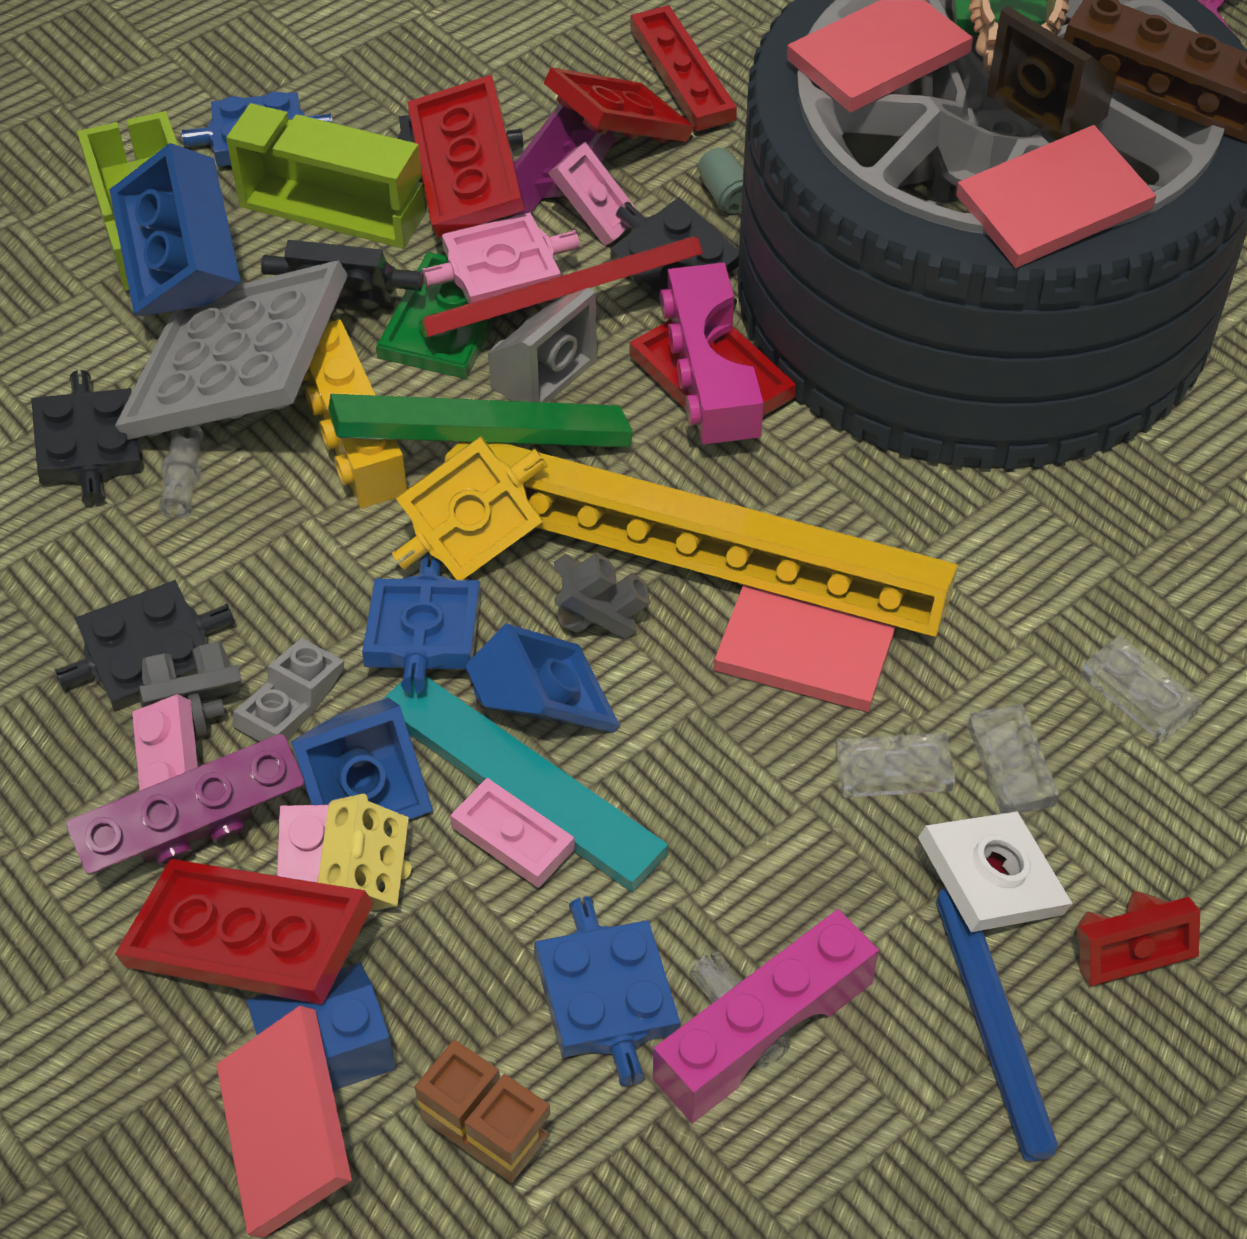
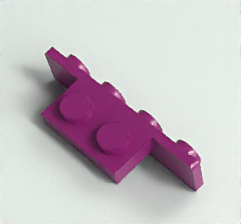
M558 104L515 162L526 210L509 215L508 217L532 213L543 198H567L548 173L584 142H586L602 163L604 156L616 141L612 131L608 130L607 134L594 132L583 124L584 117L578 112Z
M278 734L69 819L66 826L83 868L88 875H93L138 855H142L144 862L157 858L158 863L162 865L168 863L170 859L177 860L192 851L189 844L211 835L213 842H218L240 833L245 829L243 822L251 819L252 808L301 788L304 784V778L286 737L283 734Z

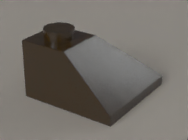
M1010 6L1003 8L1000 11L987 96L1057 140L1092 125H1097L1108 116L1117 75L1091 55Z

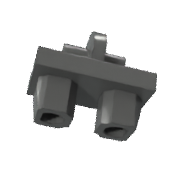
M597 552L583 562H579L567 554L554 561L555 570L562 577V589L555 597L554 603L559 607L558 620L563 627L572 632H579L590 624L592 626L598 624L624 639L637 632L634 614L650 604L647 584L644 579L631 573L616 583L614 566L608 558Z
M221 642L193 648L192 656L197 674L185 677H176L171 654L163 653L143 658V686H139L141 708L176 694L191 700L194 736L207 735L205 719L225 715L221 699L202 704L201 701L239 693V683H242L239 666L230 665L229 658Z

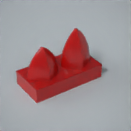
M1134 891L1130 897L1128 913L1109 917L1099 913L1086 912L1077 927V939L1080 944V973L1087 983L1093 986L1199 957L1200 909L1190 897L1166 902L1153 895Z

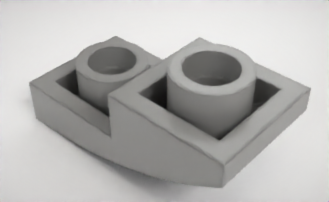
M302 638L299 639L268 666V682L233 711V727L258 741H263L278 734H283L289 740L315 711L344 669V660Z

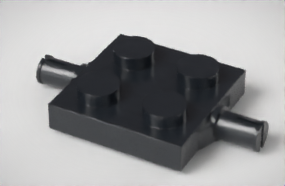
M680 197L650 217H644L630 202H625L624 206L621 205L616 212V217L624 222L632 231L610 248V259L612 261L693 236L699 238L703 254L629 276L659 305L660 290L668 289V269L725 262L729 274L739 267V250ZM734 298V307H735L736 304H737V299H736V298Z
M287 240L284 257L264 254L261 260L262 275H280L339 260L348 276L336 303L353 305L363 311L372 312L380 308L394 309L397 297L396 288L421 292L423 287V271L396 269L395 266L390 265L386 261L382 249Z
M78 370L70 374L72 394L31 398L37 472L40 484L61 481L81 483L82 503L92 507L91 491L94 492L95 506L102 504L104 501L101 481L114 476L142 472L138 439L127 440V434L119 432L115 426L132 393L131 388L92 392L90 373L81 370L82 384H79Z
M176 580L75 617L77 627L84 641L85 659L54 670L62 690L94 678L95 682L105 690L112 708L116 712L140 702L139 686H143V658L163 653L171 654L177 678L197 674L192 649L207 644L206 634L229 625H234L235 620L227 603L198 615L186 603Z

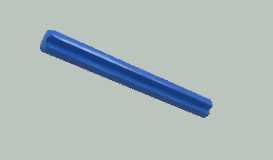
M945 887L938 893L937 905L1023 1157L1029 1162L1049 1159L1055 1155L1058 1142L983 930L976 932L969 930Z

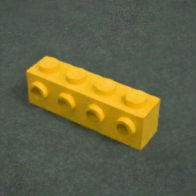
M341 319L329 322L325 327L303 379L307 385L304 390L312 415H320L322 420L319 422V426L327 450L334 449L337 456L334 457L340 481L343 486L350 485L359 508L362 509L395 499L407 490L403 454L396 440L338 438L336 436L328 410L330 394L375 395Z

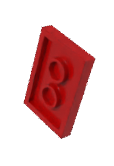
M550 67L544 80V84L558 95L556 100L559 104L567 109L578 112L584 117L583 124L600 134H607L608 130L617 131L632 139H637L639 135H643L661 143H667L669 139L687 142L695 127L649 88L639 82Z
M669 320L630 341L629 356L686 409V396L690 395L688 388L681 389L679 386L677 360L681 359L680 353L672 354L670 349L668 325L672 324V321ZM733 327L731 332L720 336L710 344V347L721 357L737 364L754 367L764 403L763 416L795 398L796 383L736 328Z

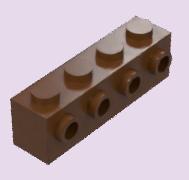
M1118 0L1082 1L1069 21L1063 39L1091 55L1115 73L1117 77L1114 90L1204 126L1210 127L1214 125L1225 129V134L1247 142V52L1224 44L1211 35L1198 34L1170 23L1162 16L1149 15L1123 5Z

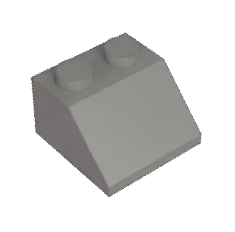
M585 288L551 301L538 313L529 316L524 324L508 338L496 343L491 352L488 353L490 387L511 401L549 402L597 361L596 292L590 288Z

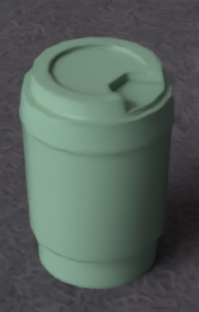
M724 148L711 149L701 157L698 163L701 179L723 212L727 214H741L743 166L728 150Z

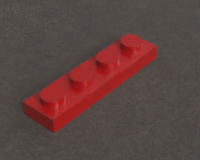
M670 5L630 15V29L690 123L695 126L694 129L700 131L736 121L737 106Z

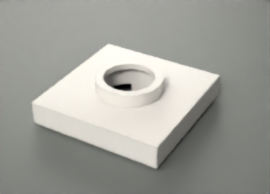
M1018 811L926 825L918 837L971 932L1062 916L1073 904ZM992 852L1004 856L1007 860L1002 866L1010 875L998 872L988 863L986 858Z

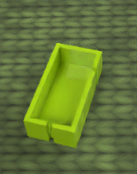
M253 103L248 105L226 137L239 207L402 249H405L426 214L423 183L418 182L422 174L419 144L298 114L290 120L286 111Z
M166 111L126 120L136 159L131 162H127L117 122L77 131L87 172L124 291L129 290L109 189L169 143L178 145Z

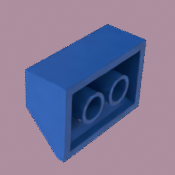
M169 143L109 189L134 315L147 316L210 305L241 283L214 158Z

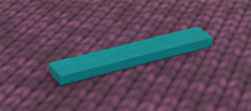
M426 675L425 687L422 692L415 693V683L413 682L412 694L402 689L400 682L384 697H389L401 707L408 733L478 784H481L486 778L490 779L572 835L575 839V853L633 893L668 855V844Z

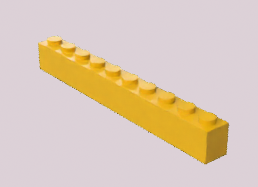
M459 442L445 455V461L471 442ZM487 443L497 458L507 463L510 467L532 452V450L505 443ZM539 453L540 458L525 468L528 469L541 458L548 465L547 468H544L523 483L528 500L543 519V522L536 526V528L934 637L937 636L946 615L958 564Z

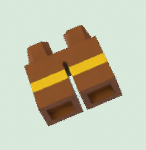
M455 1039L414 1086L422 1120L510 1183H513L550 1136L549 1132L541 1128L550 1116V1104L505 1073L500 1078L499 1069Z

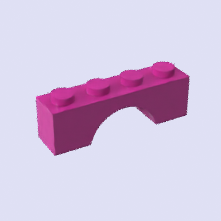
M725 262L668 269V289L660 290V305L663 319L671 318L672 324L668 325L672 354L680 353L681 359L677 360L679 386L681 389L688 388L690 395L686 396V412L689 425H698L702 445L761 437L764 403L754 367L731 362L721 357L710 347L713 341L731 332L733 328L734 294Z
M837 909L656 1045L653 1051L654 1082L693 1124L737 1090L752 1065L786 1031L804 1019L816 1014L832 1016L872 985L879 949Z

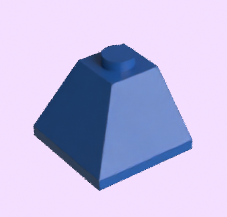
M505 623L465 664L475 686L474 693L484 707L491 710H500L520 716L612 733L620 727L578 644Z
M389 697L335 715L290 741L300 772L304 778V785L311 805H329L335 799L366 794L369 802L409 817L408 820L433 811L401 707Z
M361 962L340 969L323 1005L268 994H262L246 1000L256 1035L263 1032L298 1006L316 1010L333 1091L396 1070L390 1037L373 986Z

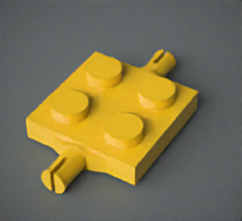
M480 436L397 496L396 500L412 520L416 534L414 538L392 552L393 557L398 561L414 550V552L400 561L399 565L401 568L407 570L409 566L429 552L446 565L456 580H463L541 524L543 519L528 500L523 483L538 472L548 467L544 459L541 458L528 469H525L540 458L539 452L534 448L532 452L510 467L507 463L497 458L483 437Z

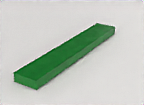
M330 394L328 406L338 438L473 442L482 436L486 443L630 447L633 430L620 405Z

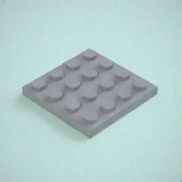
M339 260L240 284L210 305L173 311L115 425L119 432L126 433L127 440L147 435L153 437L170 430L184 427L195 428L207 422L225 418L236 419L248 413L271 408L277 410L293 404L348 276Z

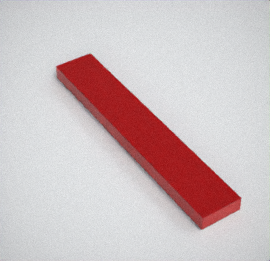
M695 236L421 318L419 323L423 336L426 338L572 294L585 288L595 287L701 255L703 252L699 238H695Z

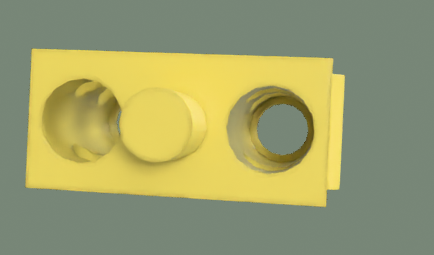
M366 794L332 800L328 806L318 883L365 890L373 902L370 911L398 906L400 882L407 879L412 870L411 863L404 860L409 817L369 802ZM389 826L392 827V834L390 837L387 836L385 833ZM383 881L385 889L381 893L378 890V886Z

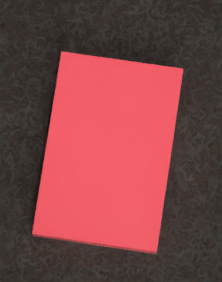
M879 0L788 44L787 60L851 113L970 53L973 37L925 0Z
M1095 125L959 181L956 196L983 225L985 232L1015 268L1151 210L1156 199V194Z
M743 584L715 656L714 671L869 712L897 626Z
M298 1006L216 1064L247 1235L266 1237L352 1181L316 1010L304 1006Z

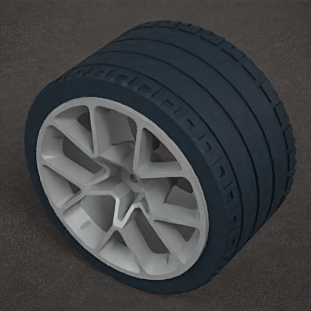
M794 0L787 4L781 10V15L772 21L770 31L765 33L760 40V47L756 49L754 65L751 66L749 73L739 242L738 297L741 303L742 318L747 321L746 330L749 337L754 339V346L796 383L795 398L801 403L807 404L810 410L818 416H822L832 422V425L880 448L929 462L983 469L1039 467L1052 463L1067 462L1078 457L1084 458L1093 455L1094 452L1108 450L1120 441L1132 439L1137 436L1138 431L1147 430L1153 426L1156 418L1165 417L1171 412L1173 405L1179 404L1185 397L1187 388L1194 386L1199 373L1205 367L1247 234V142L1225 134V129L1214 125L1210 127L1204 126L1113 90L1108 116L1095 126L1156 194L1153 209L1015 268L972 213H962L938 206L936 202L931 200L923 201L897 189L909 184L933 180L930 193L935 200L948 203L950 187H952L951 199L953 202L959 200L956 196L959 181L1057 140L987 96L990 71L983 70V56H980L975 49L979 35H970L973 37L970 53L850 113L787 60V45L879 0ZM925 0L954 22L952 0ZM1070 0L1067 3L1069 11L1065 14L1067 17L1065 23L1061 24L1062 30L1057 34L1059 37H1064L1069 21L1083 0ZM1118 0L1123 5L1149 15L1162 16L1170 23L1198 34L1211 35L1224 44L1247 52V49L1241 44L1238 37L1214 13L1197 0Z

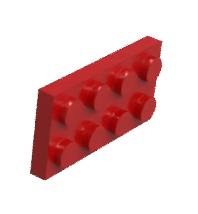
M492 74L407 102L415 143L419 144L421 174L430 219L437 238L442 237V234L477 226L526 210L501 103Z
M170 859L115 955L124 967L323 1005L373 906V902L367 892L361 889Z

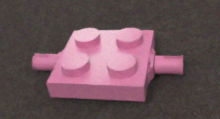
M531 212L442 234V242L448 263L422 268L426 288L453 281L462 289L468 304L560 277L561 273L554 261V255L579 250V238L575 230L549 237L538 228Z

